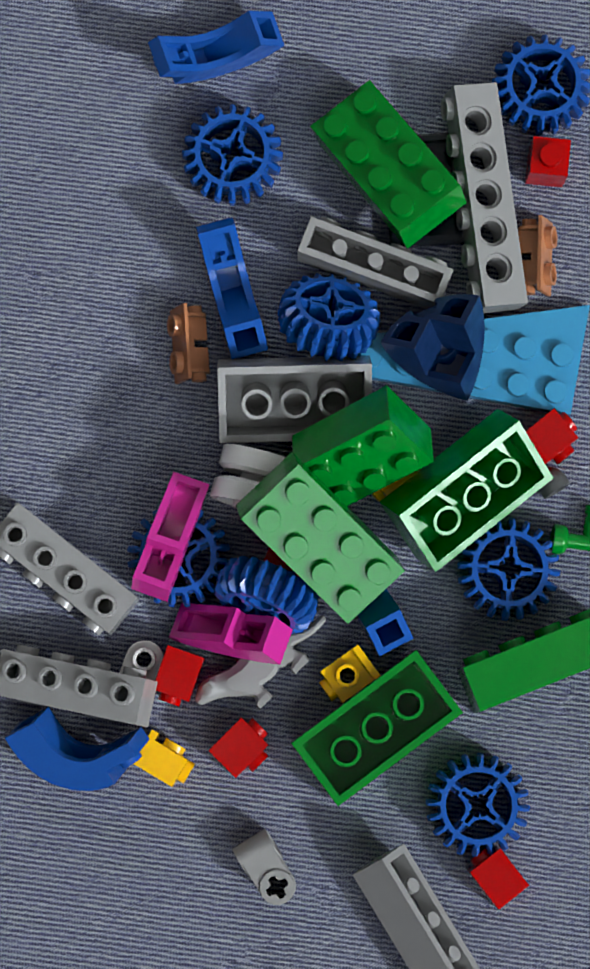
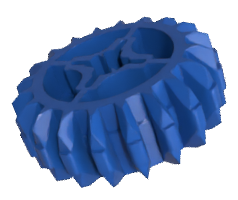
M547 34L541 36L539 44H536L533 36H528L525 41L526 48L518 41L513 43V53L509 51L502 53L501 59L503 63L496 64L494 72L498 76L494 77L491 82H497L499 101L504 102L500 106L501 115L509 112L512 113L508 121L510 126L515 125L520 120L523 122L521 128L523 133H527L530 125L536 126L535 132L537 136L543 134L545 126H548L551 134H556L559 129L558 122L564 128H570L572 125L571 117L580 119L583 114L581 107H587L590 102V98L586 95L590 93V82L585 81L590 77V69L580 68L586 60L584 55L573 58L572 55L576 47L574 44H571L564 50L561 48L563 42L561 37L555 40L554 45L548 44L549 38ZM545 60L551 63L545 67H538L530 61ZM561 70L566 73L570 81L571 97L563 93L564 88L558 83L557 78ZM514 73L521 77L520 82L527 90L522 101L518 98L513 88L512 75ZM551 75L547 89L545 87L543 90L538 89L533 95L537 80L538 83L541 80L546 81ZM539 103H546L553 108L555 106L559 107L549 111L533 109Z
M231 104L229 107L230 114L223 115L222 108L217 106L215 107L216 118L212 119L206 112L201 115L204 127L198 123L191 125V130L196 136H185L184 143L190 148L182 151V158L190 161L184 165V171L186 174H194L190 179L191 185L196 187L203 184L200 191L203 197L215 191V203L219 204L222 201L223 195H227L229 205L235 206V196L242 195L243 202L248 204L250 203L249 192L253 191L259 198L264 195L260 184L270 188L273 187L274 180L269 174H280L281 167L274 162L283 160V152L275 149L281 145V138L279 136H271L275 131V126L271 123L261 127L264 122V115L262 113L257 114L251 119L250 107H245L242 115L237 114L236 105ZM233 129L232 134L227 139L217 140L213 138L212 141H209L215 134ZM246 133L251 134L260 143L264 153L263 158L255 156V152L245 147ZM238 142L239 156H235L233 161H230L228 167L226 154H231ZM202 152L210 154L211 159L221 164L219 178L214 177L205 168L202 162ZM253 169L257 170L244 180L231 182L233 176L238 171L247 170L252 172Z
M316 273L313 278L303 275L300 281H292L290 287L285 289L284 294L281 296L277 312L280 332L286 334L287 343L297 344V351H309L311 358L315 355H320L324 357L326 362L330 357H335L339 361H343L345 356L355 359L358 353H366L370 345L373 344V340L377 337L380 324V312L377 309L378 302L371 299V292L360 290V283L350 284L347 282L346 277L342 280L336 279L332 273L329 277H322L319 273Z
M158 510L153 511V517H154V518H155V516H156ZM203 510L200 512L195 530L204 537L189 543L187 549L189 554L185 556V565L189 573L186 574L182 566L179 570L188 586L173 587L168 599V606L171 608H175L178 596H182L183 604L186 608L190 607L191 600L189 595L194 593L200 603L204 602L205 597L200 591L204 587L215 594L216 586L210 581L213 577L217 579L220 573L217 571V567H224L226 562H229L226 558H219V553L230 551L229 544L217 545L216 541L225 536L224 530H218L212 534L210 530L215 526L216 520L212 517L203 525L201 523L204 516ZM142 519L140 523L147 530V533L145 535L137 531L132 533V537L141 542L140 547L128 546L127 551L129 553L139 555V559L128 562L130 569H136L146 545L147 536L152 526L146 519ZM210 547V564L205 574L198 580L192 569V561L198 554L202 553V550ZM154 597L155 603L159 604L162 601Z
M515 518L508 519L507 529L504 530L501 521L493 526V533L488 530L482 535V540L478 538L471 544L475 547L473 550L467 547L460 553L469 558V562L461 561L456 565V568L459 570H468V575L458 578V584L463 585L470 582L472 588L463 593V596L467 599L476 593L479 599L474 603L473 608L479 610L484 603H487L489 607L486 611V616L489 618L494 616L497 608L501 609L500 617L502 621L509 619L511 609L514 610L516 619L522 620L524 618L523 606H526L532 615L536 614L538 608L534 602L535 599L543 605L548 604L550 601L548 596L542 592L543 589L549 592H554L557 589V585L547 581L548 577L560 576V570L549 569L548 564L557 562L559 556L557 554L546 556L544 552L553 546V542L549 540L543 545L537 542L544 533L541 529L534 532L532 537L528 535L527 532L530 528V522L528 521L522 524L520 531L515 530ZM504 539V547L502 548L499 560L478 561L485 546L493 541ZM516 541L523 543L532 551L538 566H533V564L524 563L520 560ZM509 557L511 567L525 571H520L517 574L514 573L511 575L512 579L507 582L505 572L492 568L498 567L499 564L501 566L506 563L505 560ZM478 573L493 576L498 581L499 592L501 593L500 599L491 595L483 587ZM519 578H538L535 587L525 598L512 601V593Z
M246 556L231 558L229 562H226L224 568L220 570L216 581L218 582L215 587V595L220 600L219 602L222 606L237 607L246 614L275 616L293 629L292 634L302 633L305 629H308L310 622H313L316 615L319 598L317 593L300 577L296 576L294 571H288L282 568L281 565L277 566L268 560L261 561L256 557L249 559Z
M476 753L475 765H471L468 755L463 754L460 756L463 767L459 769L453 760H449L446 763L452 772L449 776L440 770L435 773L436 777L443 781L441 787L431 783L428 785V789L438 793L437 800L425 799V805L430 807L437 806V812L428 814L426 818L428 821L440 820L441 822L440 825L432 830L433 834L438 836L447 831L448 835L442 844L448 848L455 839L458 840L456 853L459 855H463L467 845H471L470 852L473 858L477 857L480 853V846H484L487 853L492 855L494 852L492 844L495 842L503 851L507 850L508 844L503 839L506 834L514 840L520 838V835L511 829L514 823L522 827L527 825L526 820L517 817L518 811H530L529 805L518 804V798L526 797L529 794L528 790L520 789L515 791L513 787L522 781V777L520 775H515L510 779L506 777L512 769V765L509 763L503 765L498 771L496 769L499 761L497 756H492L489 759L488 766L484 765L483 753ZM475 772L492 776L489 782L477 791H470L457 781L461 777ZM501 785L508 799V811L505 820L500 817L492 805L493 798ZM449 790L462 803V812L454 825L449 821L446 811V799ZM462 792L470 797L474 795L477 799L479 794L484 795L483 806L492 815V818L484 813L481 815L477 811L476 816L469 815L472 805L462 795ZM480 819L486 820L497 828L495 832L484 837H468L462 834L467 827H470L472 823Z

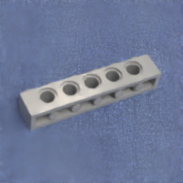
M497 82L454 85L441 101V115L448 125L449 134L446 137V151L449 157H453L455 168L451 175L460 184L467 202L456 211V224L459 230H463L464 236L461 260L463 266L467 267L469 276L466 294L480 296L484 313L516 311L528 303ZM465 119L472 120L477 125L478 133L472 132L467 128ZM470 155L477 156L482 161L483 169L473 166ZM476 192H481L487 197L488 206L481 205L477 201ZM481 228H486L492 233L493 243H489L482 238ZM486 264L496 268L498 280L488 276Z

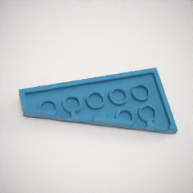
M590 305L484 319L483 354L478 376L469 398L547 413L555 408L559 414L565 412L570 416ZM387 332L377 333L376 339L373 340V344L370 345L366 353H358L357 355H370L372 380L439 392L411 376L389 356L381 344V340Z

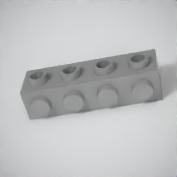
M312 216L310 217L297 251V261L342 278L346 277L350 281L360 283L366 287L426 309L435 305L434 300L436 298L444 296L454 270L447 267L444 261L427 256L422 258L414 255L410 249H406V247L399 244L391 243V245H387L377 241L375 236L364 231L356 230L352 232L342 228L340 223L329 218L320 217V219Z
M17 502L0 523V557L8 564H11L16 559L26 567L22 575L40 588L44 583L56 591L52 599L69 612L75 606L86 615L81 622L99 636L104 630L112 635L140 599L20 503Z
M17 644L16 652L2 649L0 657V696L148 727L158 682L146 679L147 671L124 666L123 673L109 671L110 663L88 659L87 666L74 664L75 656L52 652L51 659L38 656L40 649Z
M404 843L375 858L353 874L354 879L409 969H480Z

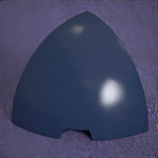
M472 294L443 296L434 300L435 305L418 314H415L412 310L404 314L390 327L381 340V344L386 352L402 369L420 382L449 396L468 401L478 376L484 347L485 323L480 296Z

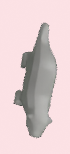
M319 616L302 633L291 634L280 665L238 658L236 663L230 668L202 680L198 686L195 702L198 705H204L220 698L248 696L255 698V705L260 710L273 697L263 685L276 675L278 669L292 663L290 669L295 675L309 661L304 652L294 649L293 646L306 640L318 631L326 621L325 616Z

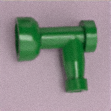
M590 505L585 506L586 518L583 535L569 533L565 525L553 524L550 535L553 546L549 549L550 554H563L567 548L590 551Z

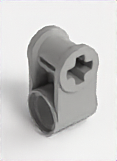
M265 828L232 849L241 867L248 877L252 879L258 891L268 903L281 905L288 902L294 896L296 891L295 878L284 862L279 848ZM275 876L277 880L284 878L287 880L288 885L284 888L285 896L281 897L279 893L272 895L269 892L268 888L272 886L271 877Z

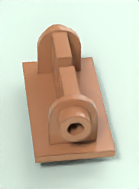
M538 215V224L536 219H523L522 226L518 227L521 255L531 254V260H522L527 295H535V288H537L538 291L547 297H551V287L556 284L557 280L556 266L552 263V249L557 247L558 236L553 223L543 215Z
M183 303L170 310L167 320V331L169 336L172 337L173 346L169 359L170 370L174 374L175 384H180L191 378L192 382L207 381L206 375L210 374L208 347H195V341L208 340L206 313L202 312V306L187 307V303Z

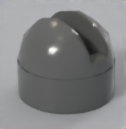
M548 468L553 479L539 489L544 499L552 497L570 484L566 475L557 468Z

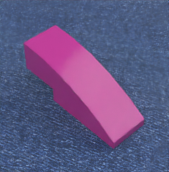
M173 471L147 536L146 545L132 577V590L168 602L210 484Z
M181 603L169 638L173 641L218 654L280 665L293 629L275 616L246 614L237 607L191 604L190 607L186 608Z

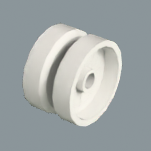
M224 444L219 464L224 470L240 477L229 475L215 477L210 497L236 508V504L286 457L252 447Z

